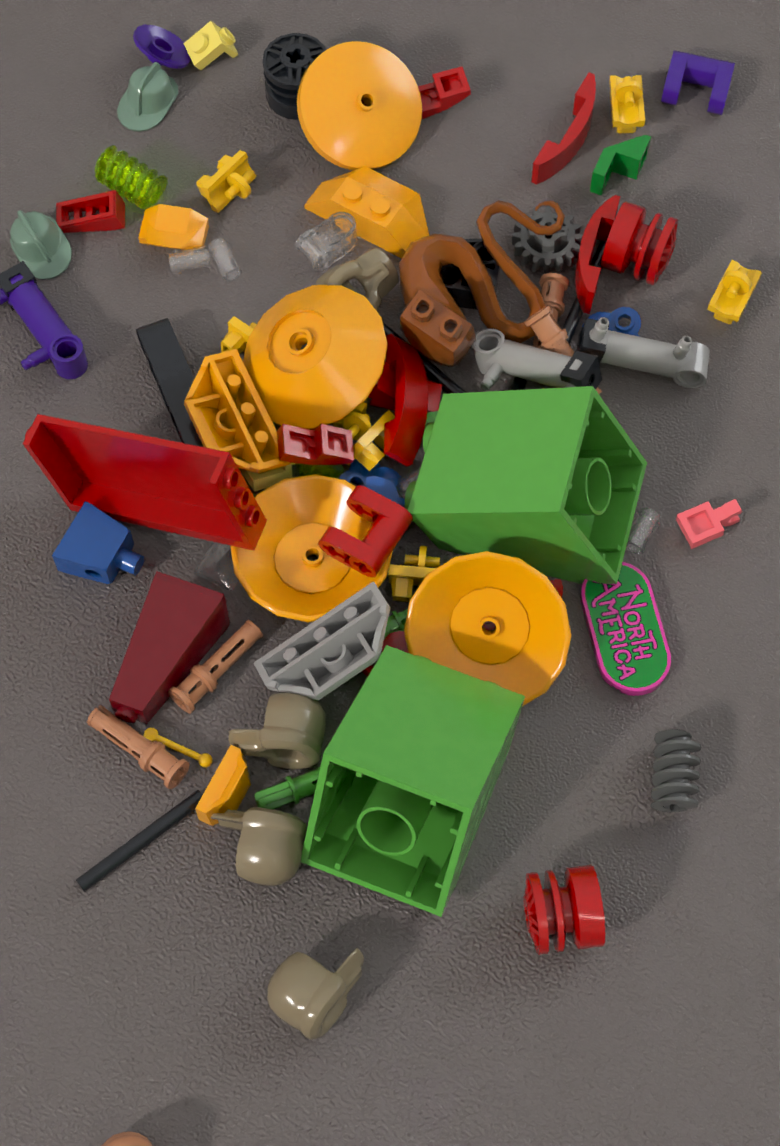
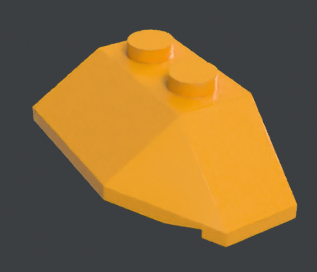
M366 166L322 182L304 205L308 211L401 259L411 242L429 235L420 194Z
M237 349L205 356L184 400V406L205 448L230 452L238 468L255 473L290 465V462L279 461L277 431Z

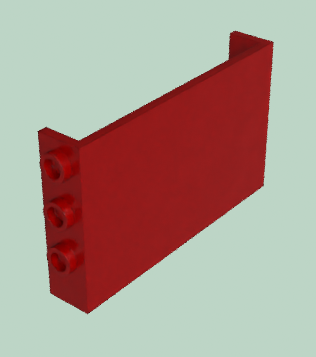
M37 414L32 426L25 434L24 447L72 511L79 512L86 501L117 521L253 551L257 546L267 519L230 452Z

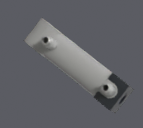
M605 317L599 320L586 318L579 333L576 351L597 356L599 364L601 362L673 378L676 384L685 388H698L707 381L710 350L704 344L692 342L690 336H683L676 345L609 330V321Z
M486 329L477 333L476 340L472 345L478 369L484 374V379L481 382V388L484 390H489L502 373L554 388L593 386L596 390L602 381L598 358L591 354L575 351L573 356L570 357L505 339L503 333L497 329Z

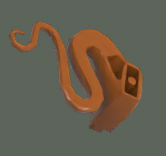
M498 200L482 209L476 224L484 247L526 298L530 309V317L546 306L541 293L536 285L498 244L488 223L492 215L501 212L509 215L537 235H552L561 230L565 215L558 203L551 200L541 202L535 207V211L542 206H551L555 209L558 216L555 224L543 226L528 217L513 204ZM432 233L410 243L399 263L400 290L405 303V309L400 317V330L411 346L428 360L441 366L454 367L463 360L476 340V333L472 324L466 320L443 283L440 271L442 266L454 264L461 270L471 289L481 321L488 329H497L503 333L505 339L519 343L536 335L531 326L526 327L524 322L515 323L506 318L501 311L491 276L477 250L463 237Z

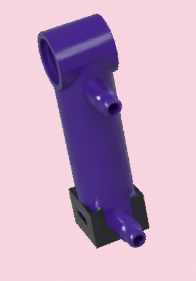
M22 261L0 273V305L6 302L12 311L15 310L42 347L21 361L24 370L36 367L51 359L57 374L62 378L76 379L81 377L88 368V361L82 341L72 334L37 285L35 276L25 262Z

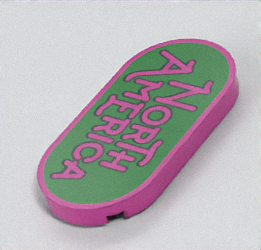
M622 562L617 584H603L584 579L580 599L602 678L611 687L614 686L616 689H619L621 693L630 696H640L655 691L665 680L671 665V654L648 578L637 567Z

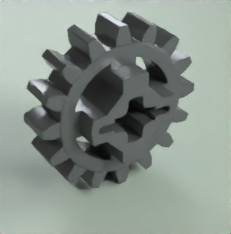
M546 206L544 213H540L539 210L535 211V208H533L530 218L540 225L550 226L556 223L558 216L557 213H551L550 207ZM571 214L565 217L560 231L552 235H537L519 222H516L514 233H512L514 255L521 256L522 265H526L529 262L532 263V271L534 272L539 267L544 268L545 274L549 273L550 267H555L558 272H562L563 263L571 267L574 257L578 258L583 236L580 234L581 225L573 224L574 216Z

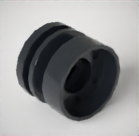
M290 33L270 42L264 51L262 63L266 98L269 107L282 117L299 120L297 94L301 79L310 64L326 50V47L317 38L308 34Z

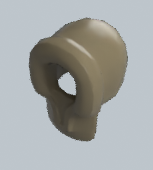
M373 248L355 260L336 265L323 273L315 285H342L355 291L349 282L350 279L355 278L361 283L365 290V297L377 311L382 298L398 283L399 276L389 257L382 250Z
M279 692L269 697L263 729H232L229 731V744L240 748L243 755L266 758L274 767L281 769L310 768L320 761L322 755L321 746L326 728V713L317 700L300 694Z
M251 807L246 812L228 809L224 813L212 814L211 819L218 820L220 826L241 831L236 853V872L239 877L258 885L277 886L286 883L296 875L301 865L302 850L307 831V825L302 819L289 813L261 807Z
M356 948L334 973L304 953L295 952L288 956L276 968L269 980L267 1001L270 1009L285 1023L299 1030L304 1037L310 1040L322 1037L336 1023L347 1006V995L362 975L363 953Z

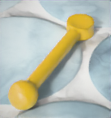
M147 728L144 731V737L151 742H162L165 746L197 760L202 767L207 768L212 764L213 758L208 753L199 754L162 737L155 728Z

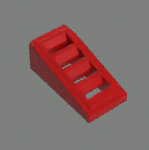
M116 190L56 203V222L63 233L124 229L125 203ZM82 211H86V217H82ZM69 212H74L73 220H69Z

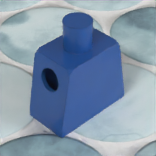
M86 501L52 555L58 571L105 584H111L120 569L136 576L144 563V556L131 551L134 546L131 531Z

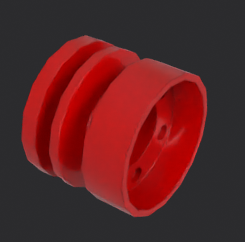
M625 201L620 207L610 230L602 256L601 267L622 274L630 262L635 263L634 279L639 280L646 267H648L646 283L655 285L660 275L666 270L677 241L678 219L669 217L662 230L660 228L663 214L658 212L649 225L644 224L646 208Z
M584 865L566 868L564 886L558 885L552 870H546L544 874V889H542L537 872L526 873V888L523 896L524 913L528 933L534 942L538 955L548 954L549 935L552 936L557 952L564 951L566 933H571L578 949L604 946L606 934L600 886L594 866Z

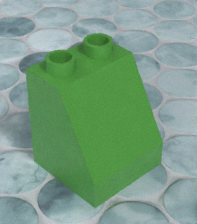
M593 386L443 394L435 422H430L424 431L423 448L425 455L417 481H412L405 493V509L413 516V522L441 550L462 555L489 551L520 558L547 576L583 584L584 579L603 584H617L647 462Z
M386 645L323 753L301 862L442 917L509 752L525 696L502 688L496 683L483 681L434 663L423 656L412 655Z

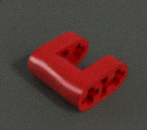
M358 485L346 501L347 506L354 513L373 524L362 540L336 527H328L319 540L318 545L330 557L363 575L373 578L377 576L410 526L413 516L407 509L365 486Z

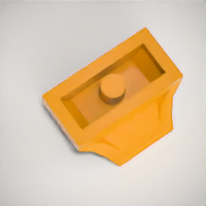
M158 204L145 209L138 237L139 243L203 252L209 229V221L207 217L191 208Z
M230 745L195 808L198 819L208 825L213 826L219 823L218 820L211 819L212 814L224 813L228 809L238 810L251 786L247 762L240 748Z

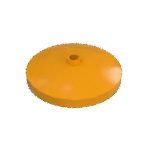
M352 41L341 43L325 50L310 64L299 85L297 112L301 128L309 143L326 160L348 170H356L364 166L376 170L391 164L410 148L420 128L422 102L413 75L397 56L378 45Z

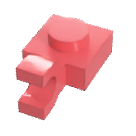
M736 499L714 510L709 501L677 514L676 521L691 549L723 536V526L727 527L740 522L738 515L742 513V509Z

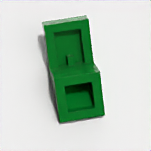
M642 135L604 148L592 172L590 192L602 196L612 172L637 180L648 156L651 136Z

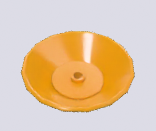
M342 285L309 286L286 295L266 311L247 340L243 363L272 422L280 426L286 424L314 430L320 424L328 425L342 420L362 404L369 396L383 371L388 344L382 317L365 296ZM307 343L306 347L301 350V347Z
M312 474L283 479L255 496L258 505L267 519L254 551L230 546L234 574L253 601L276 616L304 622H314L373 581L379 588L387 577L392 553L377 576L372 578L330 557L318 545L319 540L328 527H336L362 540L373 524L354 513L347 506L346 501L356 486L343 479ZM312 554H315L319 557L315 561H310L307 559V557Z
M489 551L453 557L428 573L409 601L404 627L408 653L423 656L434 663L483 681L496 683L502 688L524 695L525 699L522 707L546 693L566 664L572 636L566 604L548 577L520 558ZM491 621L496 625V629L494 631H487L483 624Z

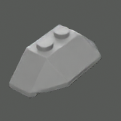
M373 581L255 661L254 665L265 686L269 690L300 694L310 699L320 700L378 660L382 651L390 606Z

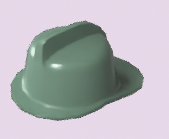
M154 62L152 66L138 68L132 73L128 88L119 102L117 108L118 119L129 130L140 132L156 127L164 119L179 93L177 83L162 70L158 62Z
M19 210L17 212L18 218L13 222L10 231L11 247L20 262H25L35 278L52 279L61 275L71 262L72 250L57 222L50 216L36 211L24 213Z

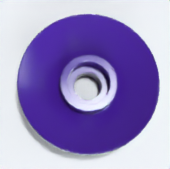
M145 24L135 29L133 34L134 42L152 63L158 62L161 66L176 69L185 68L189 65L191 58L183 44L184 42L178 36L155 25Z

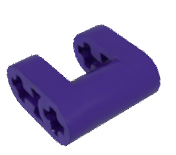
M674 50L661 102L677 105L682 82L713 88L707 112L722 115L735 63Z

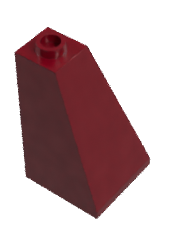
M156 571L109 697L116 717L128 723H135L137 720L148 724L170 698L168 690L172 686L177 687L190 674V669L202 660L228 629L230 620L223 593Z

